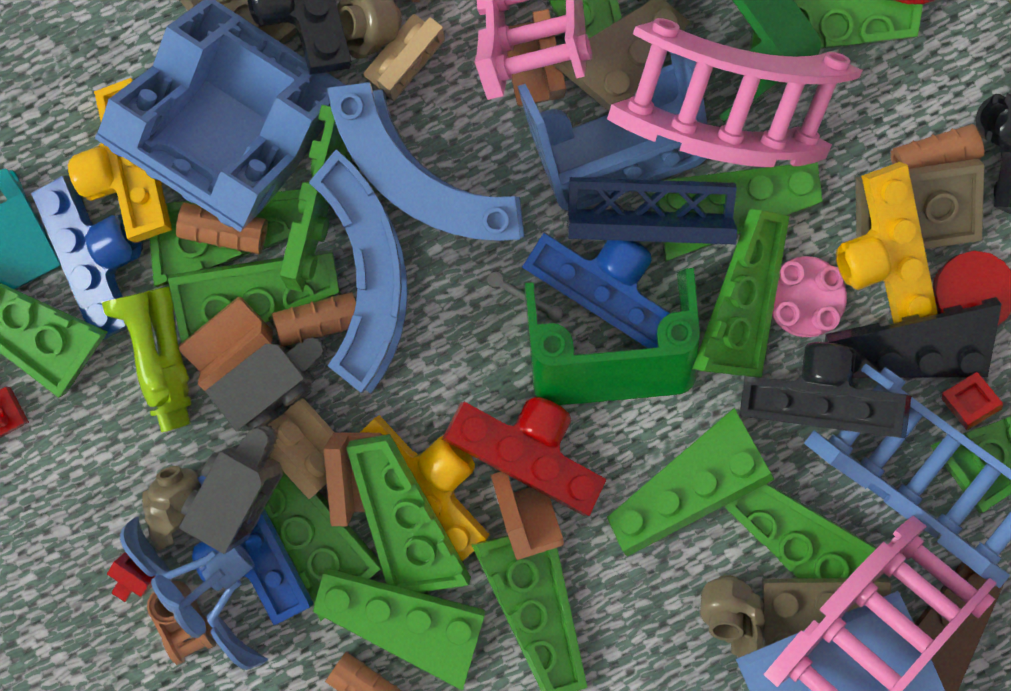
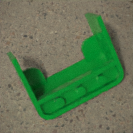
M732 0L762 41L752 48L751 52L793 57L819 55L821 48L820 37L794 0ZM761 79L750 108L786 82ZM732 106L719 115L725 124L727 123Z
M686 268L677 272L681 312L670 313L659 322L657 327L658 348L574 355L573 339L565 327L555 323L537 324L534 282L525 283L524 290L532 378L536 396L548 399L558 405H571L680 395L689 391L696 381L697 370L692 368L698 355L700 338L694 268Z

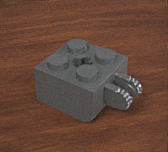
M308 337L307 340L297 344L292 349L280 345L265 344L205 392L236 432L247 431L262 424L263 426L268 425L279 417L275 411L283 405L288 406L291 404L293 406L298 400L307 397L312 392L308 386L315 381V378L311 375L310 371L318 366L321 360L324 361V358L327 357L326 354L329 353L327 352L328 347H326V343L322 342L323 340L319 341L318 338L315 339L314 337L311 339Z
M262 424L259 427H253L248 430V433H245L246 437L242 438L240 444L220 451L219 454L214 452L209 457L201 473L202 476L206 477L198 492L194 490L188 496L181 509V513L185 517L179 529L223 554L249 539L283 476L280 463L269 457L274 449L273 445L277 443L276 439H278V433L275 432L272 426L267 424L263 426Z

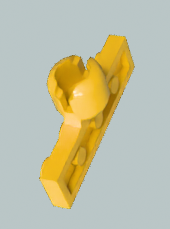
M132 78L94 91L101 121L109 98L133 81ZM102 143L97 147L75 154L69 160L68 173L79 195L86 197L89 201H94L117 193L128 240L137 243L172 230L160 180L151 178L143 169L126 158L114 154Z
M897 162L862 175L871 218V229L865 235L841 243L836 250V262L843 280L847 285L853 286L856 290L884 281L893 324L901 322L902 317L918 314L922 318L938 314L908 165Z
M380 415L375 417L359 432L391 435L462 561L474 551L471 544L487 540L490 534L460 503L454 493L455 489L475 469L474 459L470 454L442 440L443 436L434 441L423 453L418 454L412 451Z

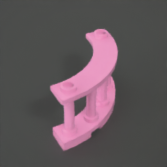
M476 0L480 16L486 14V29L478 30V47L474 62L487 100L504 96L506 80H510L512 74L569 60L572 62L576 79L585 77L586 61L592 59V49L585 29L583 0H566V15L512 29L506 26L504 11L509 10L510 5L529 0ZM565 33V44L510 58L507 56V51L513 50L514 45Z
M657 18L653 22L635 26L633 35L651 43V48L636 95L611 104L607 120L653 142L660 135L682 143L679 151L726 163L774 167L776 160H791L790 164L794 167L816 163L827 158L832 144L820 138L818 129L836 84L858 79L863 71L851 65L848 57L837 52L793 57L746 51L680 30V26L677 23L664 18ZM667 51L697 62L680 113L676 115L654 106L652 102ZM713 67L744 75L727 123L721 127L700 123L696 120ZM760 80L786 82L787 85L770 129L764 132L742 131ZM805 84H818L802 126L788 129Z
M913 515L894 531L893 535L895 537L888 544L885 542L880 544L819 609L826 616L820 624L813 620L804 632L801 630L763 675L776 687L790 677L795 682L800 680L811 691H838L811 666L813 661L807 657L819 642L824 639L828 643L831 641L836 643L889 691H903L971 613L979 619L993 603L995 598L989 592L997 583L989 578L979 590L969 584L923 546L925 541L919 535L927 526ZM912 558L962 599L966 605L962 609L959 608L906 564L905 560ZM883 573L889 578L895 576L949 622L935 640L876 592L879 587L874 582ZM855 603L861 608L864 605L867 606L922 653L902 677L845 628L847 623L841 618Z

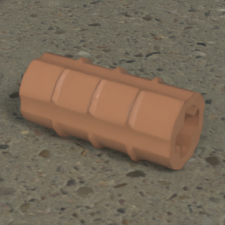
M970 124L957 129L952 128L950 131L938 135L932 134L931 137L919 141L913 140L909 144L893 148L891 151L892 164L902 162L908 165V169L981 159L984 156V145L976 126Z
M183 202L178 214L176 236L181 239L196 241L199 244L206 243L216 245L219 248L226 247L240 252L261 254L267 235L268 220L255 217L239 232L233 227L221 223L216 216L199 205Z
M350 292L335 297L331 296L327 299L316 302L311 301L308 304L272 313L280 345L285 347L296 343H303L308 337L310 339L312 337L322 338L326 335L337 332L342 333L348 330L356 307L353 293Z
M348 652L343 654L325 680L327 684L337 691H402L397 685H393L383 678L380 673L378 674L366 666L364 661H359Z

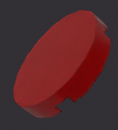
M971 251L955 255L939 269L934 277L933 292L937 312L941 314L944 313V308L961 305L963 309L982 305L981 300L997 297L1002 304L998 325L1001 324L1011 313V270L1004 261L991 253Z

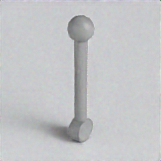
M492 272L488 275L487 282L490 287H500L525 301V292L505 282L499 272ZM535 298L536 308L547 313L550 320L558 321L563 317L562 308L559 306H549Z

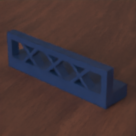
M570 177L567 214L568 239L736 245L737 227L733 215L737 186L735 183ZM578 189L596 190L605 199L594 209H577ZM605 190L614 192L611 195H609ZM626 191H636L646 200L634 211L623 210L616 202ZM647 192H656V193L653 194L652 196H650ZM667 193H679L687 201L676 212H665L657 204ZM688 193H693L696 195L692 198ZM709 194L725 195L723 214L705 213L698 204ZM609 206H611L614 210H605V209L608 208ZM652 207L655 211H647V210ZM694 209L697 213H689V211Z

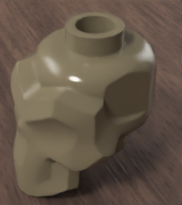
M393 0L339 1L337 8L349 53L353 58L363 59L370 54L377 53L383 45L389 44L398 35L402 23V15Z
M178 466L167 467L156 475V479L151 483L149 489L143 492L142 507L145 513L144 520L148 525L149 537L157 551L174 544L172 533L181 530L179 527L185 517L181 513V509L188 496L194 490L198 492L201 488V484L197 479L200 476L192 469L180 468Z
M731 575L720 576L706 583L701 591L700 616L709 626V633L717 639L731 643V653L738 657L763 648L762 629L766 622L764 616L765 606L760 596L754 594L748 584Z

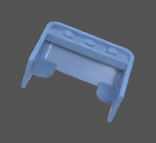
M670 52L672 64L662 68L652 102L654 106L676 115L680 113L696 61ZM526 84L518 86L532 138L553 194L559 206L564 210L568 211L570 177L662 180L694 168L707 159L679 151L682 143L660 135L657 136L655 142L643 138L607 120L608 115L572 128L566 113L557 109H550L540 113ZM702 99L696 120L707 124L704 99ZM578 189L577 209L589 207L605 199L596 190ZM605 190L609 195H611L614 192Z

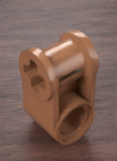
M175 580L171 581L184 598L191 593L190 588L185 583ZM153 592L147 602L148 614L152 618L162 638L164 648L173 663L180 665L185 662L186 656L204 647L211 649L216 646L217 643L211 635L212 627L208 623L207 618L202 614L196 600L190 605L205 621L206 631L199 638H191L184 641L191 636L181 628L174 618V613L168 611L160 602L155 592Z

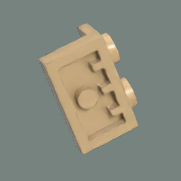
M411 15L398 31L396 38L385 46L365 70L364 77L379 90L383 89L385 95L392 101H395L445 41L443 27L431 17L424 22L417 15Z
M302 398L293 406L291 405L285 413L268 424L278 433L277 443L273 445L274 449L270 457L280 463L282 471L308 499H311L327 485L323 449L334 431L310 404Z

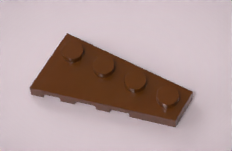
M963 562L955 570L957 574L977 590L987 581ZM945 585L941 588L940 592L962 609L966 605L962 599ZM1003 585L1001 588L994 586L989 592L995 600L979 619L971 613L931 658L945 691L959 690ZM928 605L914 624L935 640L949 622Z

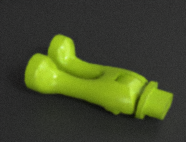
M167 286L101 302L106 316L123 320L129 330L139 385L147 404L150 407H157L150 410V415H157L161 432L171 431L191 424L187 411V406L192 405L191 398L188 396V381L190 378L179 351L170 287ZM152 325L156 334L158 352L155 348Z

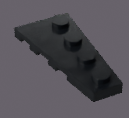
M997 297L981 300L982 305L964 309L961 305L944 308V313L922 318L916 314L902 317L901 322L881 326L879 323L828 333L825 336V342L842 344L854 349L856 359L853 378H870L861 371L865 364L879 373L886 367L900 378L969 377L976 372L981 377H988L1002 304Z

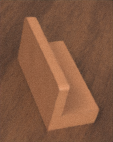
M549 9L533 12L532 22L508 27L512 29L551 19ZM555 35L514 45L513 50L507 51V56L510 58L557 46ZM554 65L512 74L511 79L517 105L520 107L523 104L518 86L526 84L535 104L565 97L566 85L563 73Z
M237 297L184 340L179 346V351L200 371L197 384L206 391L263 345L272 344L273 330L242 297Z
M334 432L324 447L331 526H348L354 512H365L347 453V445L351 440L381 436V433Z
M498 472L491 475L505 528L516 560L564 545L563 536L549 497L531 487L513 492L507 474Z

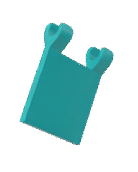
M5 168L0 170V190L7 199V201L0 204V283L12 289H17L60 267L61 264L52 243L24 193L16 172Z

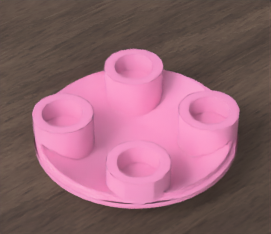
M810 256L793 258L782 264L772 315L774 321L786 332L799 337H815L835 329L844 314L847 303L846 287L838 267L832 266L822 259Z

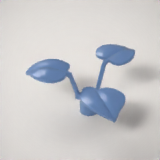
M135 517L122 528L120 542L125 552L148 576H155L151 580V585L156 596L168 611L174 613L175 620L187 634L193 638H199L206 631L205 621L190 604L210 587L216 591L225 588L226 590L214 609L206 615L207 621L212 627V637L232 662L241 669H252L264 664L269 659L239 640L219 617L234 590L242 584L239 579L255 567L253 560L241 545H238L226 554L216 553L213 550L201 559L170 571L143 534L139 517ZM206 565L207 568L202 571L206 581L184 598L179 589L170 580Z

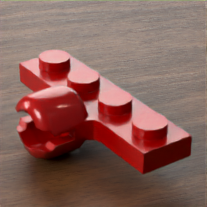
M534 397L528 399L516 423L512 426L499 421L465 401L461 402L442 438L447 443L583 516H590L607 480L565 457L560 452V443L571 423V416L560 405L545 398Z

